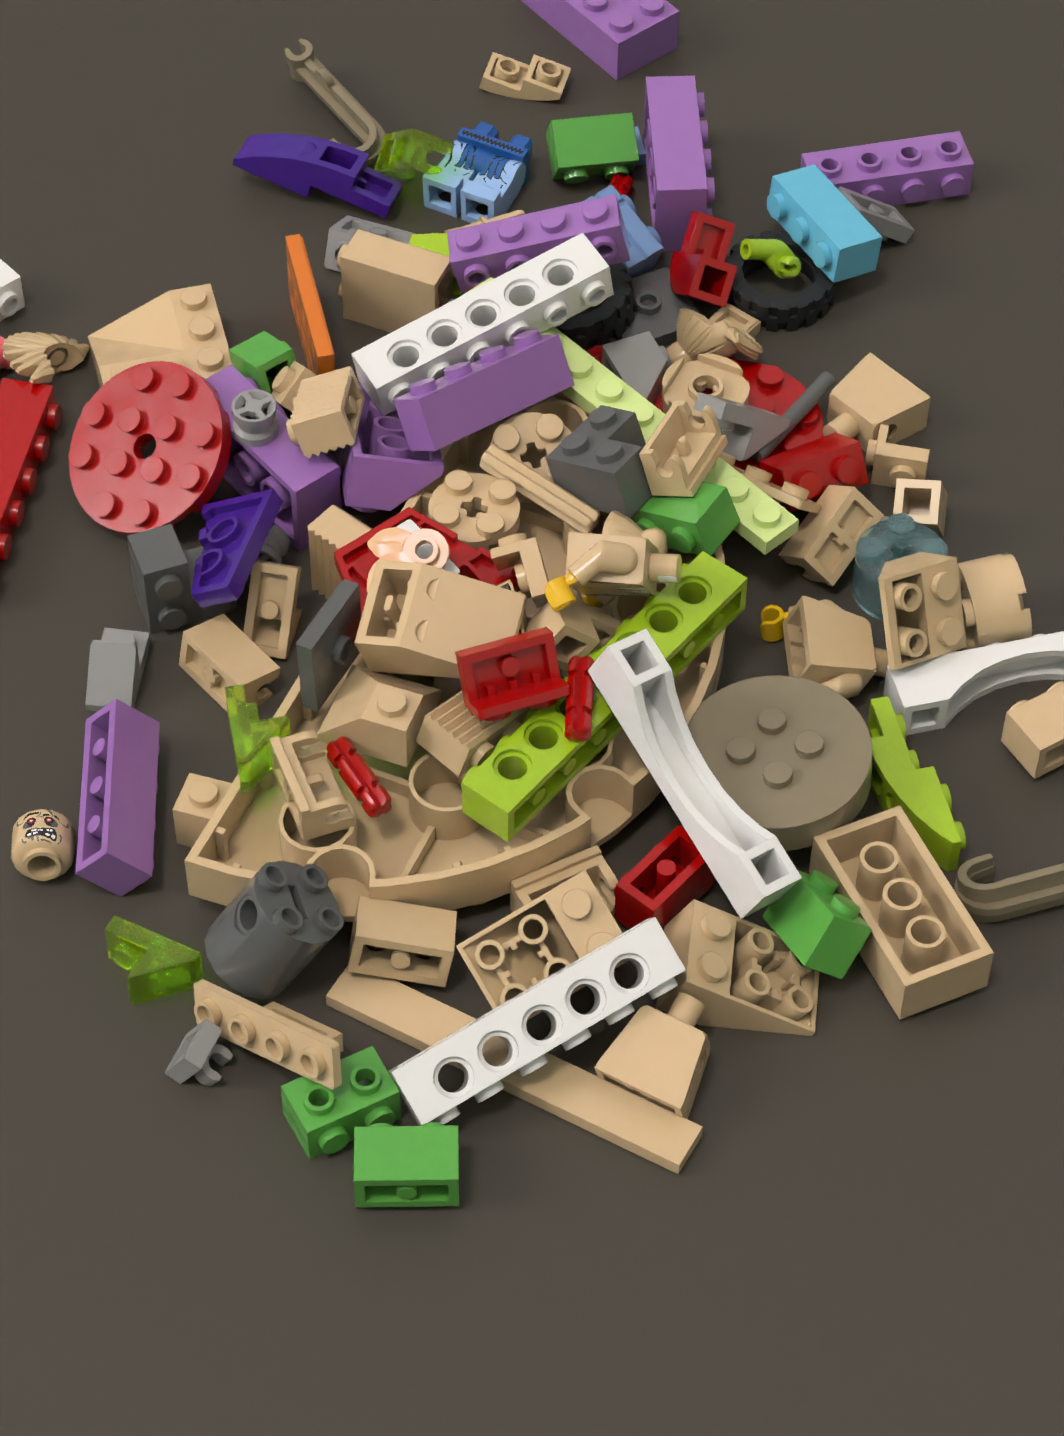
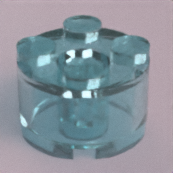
M903 513L893 514L888 520L869 527L860 536L855 552L852 585L854 589L853 595L858 606L868 615L883 621L878 578L885 562L918 552L947 556V544L932 529L915 522L911 516Z

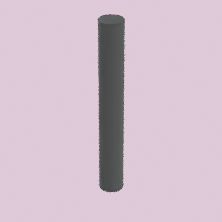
M822 372L785 411L782 416L791 419L789 427L752 455L750 458L754 462L758 463V461L767 458L834 386L836 381L831 373Z

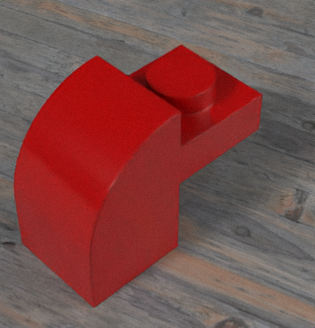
M692 211L681 251H673L670 264V285L676 294L713 306L726 308L738 267L725 262L736 224L702 212Z

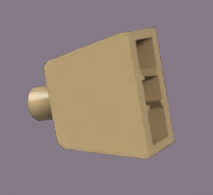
M870 352L831 391L827 421L829 423L822 429L823 436L836 432L860 441L861 448L867 452L869 439L877 440L880 424L889 425L887 443L895 444L923 430L927 426L931 397Z
M679 992L667 1014L648 1005L640 1007L595 1066L597 1076L682 1118L688 1119L711 1049L707 1034L695 1028L705 1008L704 1004L686 993Z

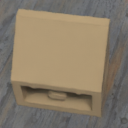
M918 552L885 562L878 580L889 669L898 670L966 648L957 557Z

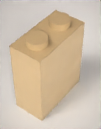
M360 229L356 231L349 244H343L337 257V268L341 269L338 297L342 299L343 318L392 333L451 302L450 299H453L452 266L449 256Z

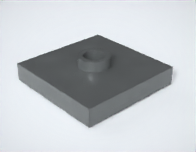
M664 267L631 278L637 308L636 312H633V322L630 326L626 325L624 327L625 332L616 340L650 331L658 346L676 342V324L679 310L686 308L697 313L699 311L690 298L676 294L672 290L670 285V269ZM606 298L602 303L594 307L596 309L599 308L606 302L608 298Z
M344 579L339 583L296 642L303 706L317 712L360 653L354 643L362 617L359 584Z

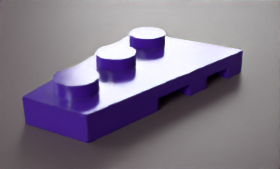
M274 489L203 505L202 516L206 520V527L199 530L198 541L203 546V553L195 562L191 593L201 607L221 603L227 604L238 600L242 594L247 578L254 563L259 558V552L274 525V520L283 503V500Z

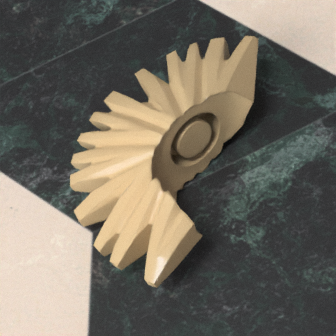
M42 332L15 333L8 336L2 346V350H4L3 357L10 361V367L16 370L18 374L30 377L29 382L35 384L52 382L54 374L73 369L84 360L90 348L87 344H78L75 339Z

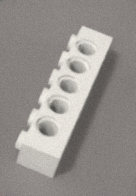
M581 233L351 353L358 380L382 415L385 416L396 410L393 399L408 393V386L426 378L437 380L445 376L443 370L453 364L465 361L471 364L480 360L479 353L483 350L504 345L506 348L515 344L513 337L520 333L535 329L542 333L551 327L561 325L568 318L589 307L599 305L606 298L614 295L610 267L584 233Z
M656 917L648 918L388 1072L417 1125L428 1122L445 1124L460 1115L456 1106L470 1097L474 1096L478 1103L501 1091L504 1086L500 1080L514 1071L518 1070L523 1077L546 1064L548 1060L544 1054L562 1044L565 1051L590 1038L592 1035L588 1028L605 1018L608 1025H611L635 1011L631 1004L632 1001L646 993H649L653 1000L678 985L674 977L686 969ZM623 959L631 961L636 966L638 972L635 984L628 989L618 985L614 978L615 966ZM579 985H585L590 988L595 998L593 1008L586 1014L576 1012L570 1002L572 991ZM537 1010L546 1013L551 1020V1031L542 1040L532 1038L526 1028L528 1017ZM493 1036L502 1038L508 1047L507 1058L498 1066L488 1064L482 1054L484 1043ZM449 1062L457 1063L464 1072V1082L454 1092L445 1091L438 1081V1073L441 1067Z

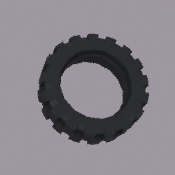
M772 231L761 232L760 236L754 237L750 235L744 239H778L783 241L794 255L799 258L801 262L800 272L805 274L813 283L807 290L801 293L780 297L764 294L753 288L745 278L753 271L768 266L762 260H744L740 254L739 244H735L730 250V256H726V263L738 266L727 303L761 321L760 326L766 327V331L777 332V329H786V332L797 331L798 327L802 325L807 328L815 324L816 318L822 319L828 313V306H832L835 283L814 264L807 253L792 240L787 231H781V234H772Z
M622 263L609 265L614 295L610 296L602 306L592 312L572 316L561 325L556 326L559 331L585 351L590 350L589 347L595 345L602 346L609 343V339L612 337H620L625 332L624 327L626 325L630 326L633 322V312H636L637 308L631 276L627 273V269Z

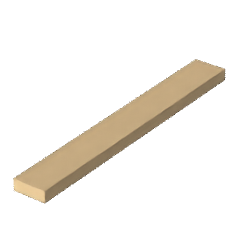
M348 965L326 995L327 1006L421 1051L476 1020V1018L394 979L348 972ZM493 1036L484 1043L482 1054L488 1064L498 1066L507 1058L508 1047L502 1038ZM547 1052L544 1055L548 1062L535 1071L522 1077L519 1071L516 1070L500 1080L504 1086L502 1090L678 1175L702 1137L703 1126L684 1117L682 1118L659 1105ZM449 1062V1063H448V1064H450V1065H452V1066H454V1067H456V1068H458V1069H460V1070L463 1071V1069H462L457 1063H455V1062Z

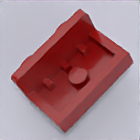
M547 627L455 651L465 707L478 719L485 721L503 720L511 715V711L525 707L535 709L546 708L554 705L557 702V698L570 695L569 684L560 677L553 632Z

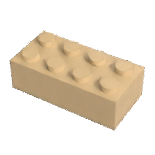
M900 805L813 837L809 872L811 874L813 870H817L830 876L839 885L836 889L838 893L860 907L861 910L858 915L867 923L872 931L859 954L899 1020L988 985L994 952Z

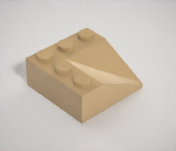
M211 283L167 291L88 336V343L100 388L120 372L146 362L165 361L180 364L205 379L232 365L228 351L229 346Z

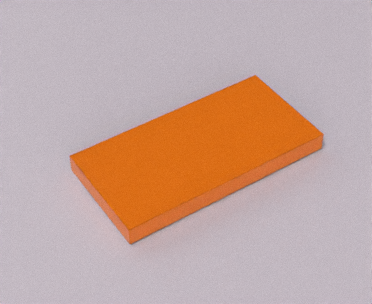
M300 234L285 236L289 298L308 369L316 375L334 371L335 354L303 236L301 237Z

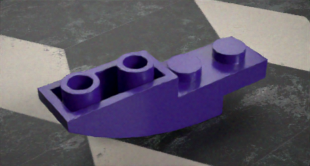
M287 133L251 135L233 159L232 164L304 197H308L315 187L331 196L338 197L383 218H387L401 195L404 184L399 180L367 167L370 154L344 144L306 135Z

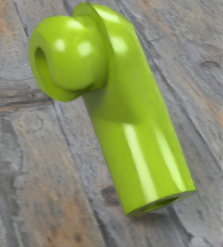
M778 239L742 240L740 254L744 260H762L776 276L783 279L794 278L800 273L801 262L799 258L794 255L783 241Z

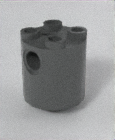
M287 861L265 863L209 926L204 940L206 955L215 973L229 987L248 997L258 999L277 997L341 930L344 925V919L340 913L337 900L327 886L328 877L326 873L313 864H307L303 867Z

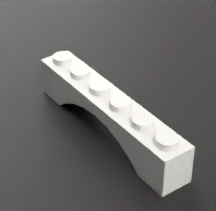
M647 629L607 646L589 668L588 673L740 919L779 900L802 877L776 835L760 826L741 810L722 788L707 766L683 716L676 693L672 669Z
M1064 631L1051 634H1037L1030 638L1004 643L995 642L984 647L954 651L898 670H890L889 665H887L883 695L884 697L889 696L895 714H902L906 726V736L945 728L957 713L976 699L994 690L1021 682L1064 680Z

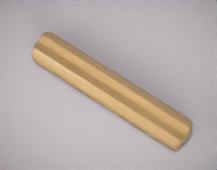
M491 445L483 453L480 467L497 479L510 480L514 483L517 492L581 533H591L597 526L600 513L592 506L496 445Z

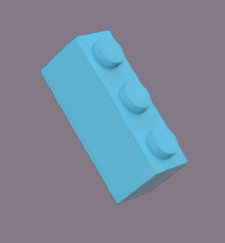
M815 164L772 176L770 192L767 197V210L769 214L778 221L791 236L792 240L807 253L814 264L833 283L876 270L883 237Z

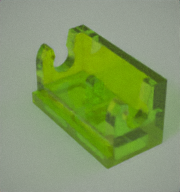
M414 128L384 134L375 170L401 179L414 178L416 174L412 170L428 175L439 174L442 172V169L437 165L432 166L428 164L426 154L432 152L451 154L454 142Z

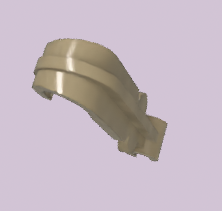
M299 39L301 55H294L289 48H285V57L292 79L298 82H305L358 138L363 145L355 149L370 154L367 167L373 170L379 167L387 149V137L382 126L315 57L313 46L308 40ZM332 138V139L330 140V141L339 143V142H338L337 140H335L334 138Z
M989 853L963 863L958 869L954 884V891L973 921L981 923L999 922L1063 905L1064 863L985 884L993 881V873L995 872L993 856Z

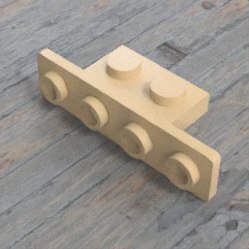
M204 979L194 983V1013L197 1025L207 1018L223 1029L220 1037L331 1090L342 1085L340 1052L344 1051L343 1033L274 1001L262 1007Z

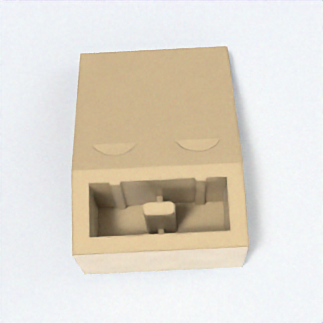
M377 560L354 643L370 671L460 678L455 651L518 635L527 597L515 591L424 563Z
M586 870L456 945L490 1006L492 1009H495L622 934V931ZM623 959L619 961L615 969L629 960ZM579 985L574 988L571 995L585 987V985ZM540 1010L534 1011V1012L528 1017L527 1020L531 1019L532 1017L538 1015L539 1013H541V1012H543V1011H540Z
M695 899L664 926V933L686 970L674 977L678 983L676 987L657 997L656 1009L668 1013L677 994L682 992L698 999L704 1004L705 1008L696 1023L700 1026L804 1036L815 1034L820 971L804 966L776 932L745 919H740V917Z

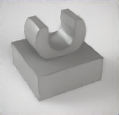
M206 1018L186 1033L164 1073L179 1084H182L193 1075L201 1084L209 1087L220 1081L222 1076L210 1067L209 1059L223 1066L233 1057V1054L227 1047L215 1044L223 1029Z

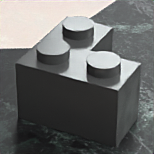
M600 405L546 457L554 483L598 511L610 513L616 510L630 518L653 496L639 455L646 443L635 412Z
M172 524L127 536L135 597L150 634L177 629L186 624L238 610L237 600L227 604L221 603L201 607L193 598L191 593L195 562L202 555L203 546L183 551Z

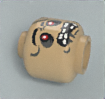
M47 809L29 811L19 817L13 826L11 859L15 869L22 875L37 881H47L65 874L73 864L75 831L71 821L63 814Z

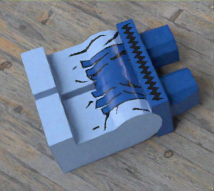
M482 121L473 130L462 127L457 134V140L451 143L443 160L436 168L430 166L422 177L424 207L455 218L461 213V220L470 223L479 221L481 216L489 219L506 214L521 188L529 180V162L532 157L531 138L517 134L511 138L509 143L499 140V131L493 125ZM444 191L450 192L451 202L441 200L439 195ZM481 204L487 205L488 215L478 213L475 210L476 207Z

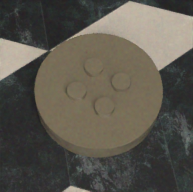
M783 675L760 676L741 680L720 689L704 700L688 724L697 748L722 788L741 810L760 826L776 835L785 851L810 847L813 844L814 836L850 824L868 798L872 782V742L867 725L861 714L845 697L818 682Z

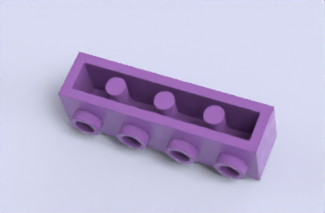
M960 131L801 154L800 168L815 164L837 189L841 186L891 206L969 195L974 168L973 160Z
M616 194L447 232L450 264L462 295L490 277L495 279L581 233H584L608 265L630 261L627 231Z
M538 329L520 333L513 337L515 343L506 348L504 345L488 348L479 353L480 360L471 364L468 361L456 363L443 370L445 376L437 380L426 378L408 386V393L393 399L410 451H437L574 386L559 334L540 335Z
M116 698L87 718L85 723L75 874L122 897L151 878L154 869L153 852L154 833L156 830L155 812L156 794L158 791L157 772L158 756L160 753V722Z

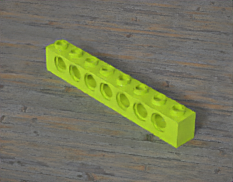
M702 551L690 564L684 563L682 565L679 583L670 582L662 591H656L655 596L647 599L643 609L631 620H624L617 628L614 637L602 648H595L589 654V657L595 662L607 646L647 629L671 667L673 678H675L745 609L748 578ZM593 683L591 737L587 741H569L565 737L566 696L557 698V702L552 706L539 709L533 708L526 716L524 723L511 736L505 735L495 746L493 753L480 766L474 765L465 774L461 783L462 812L506 842H509L623 729L596 684Z

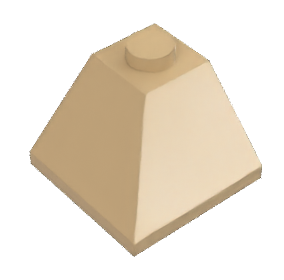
M353 664L317 736L320 742L327 744L331 741H336L341 736L347 737L356 747L357 753L407 767L418 746L416 739L425 715L437 707L442 696V690L385 673L370 671V669Z

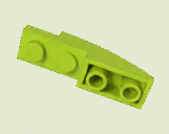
M889 696L870 699L867 728L872 742L871 790L884 811L900 805L936 863L947 872L957 870L960 850L966 848V836L962 823L960 821L954 822L951 814L952 799L948 785L946 783L940 784L934 766L920 768L915 750H908L905 742L906 726L901 713L895 714Z

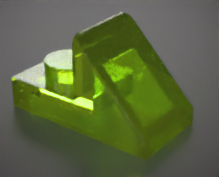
M244 684L224 687L240 788L241 792L251 791L272 769L269 738L290 736L291 729L290 720L286 716L259 720L256 702L247 703Z
M114 915L105 928L109 958L120 967L132 970L127 979L130 1002L132 1004H141L194 989V983L204 979L201 952Z

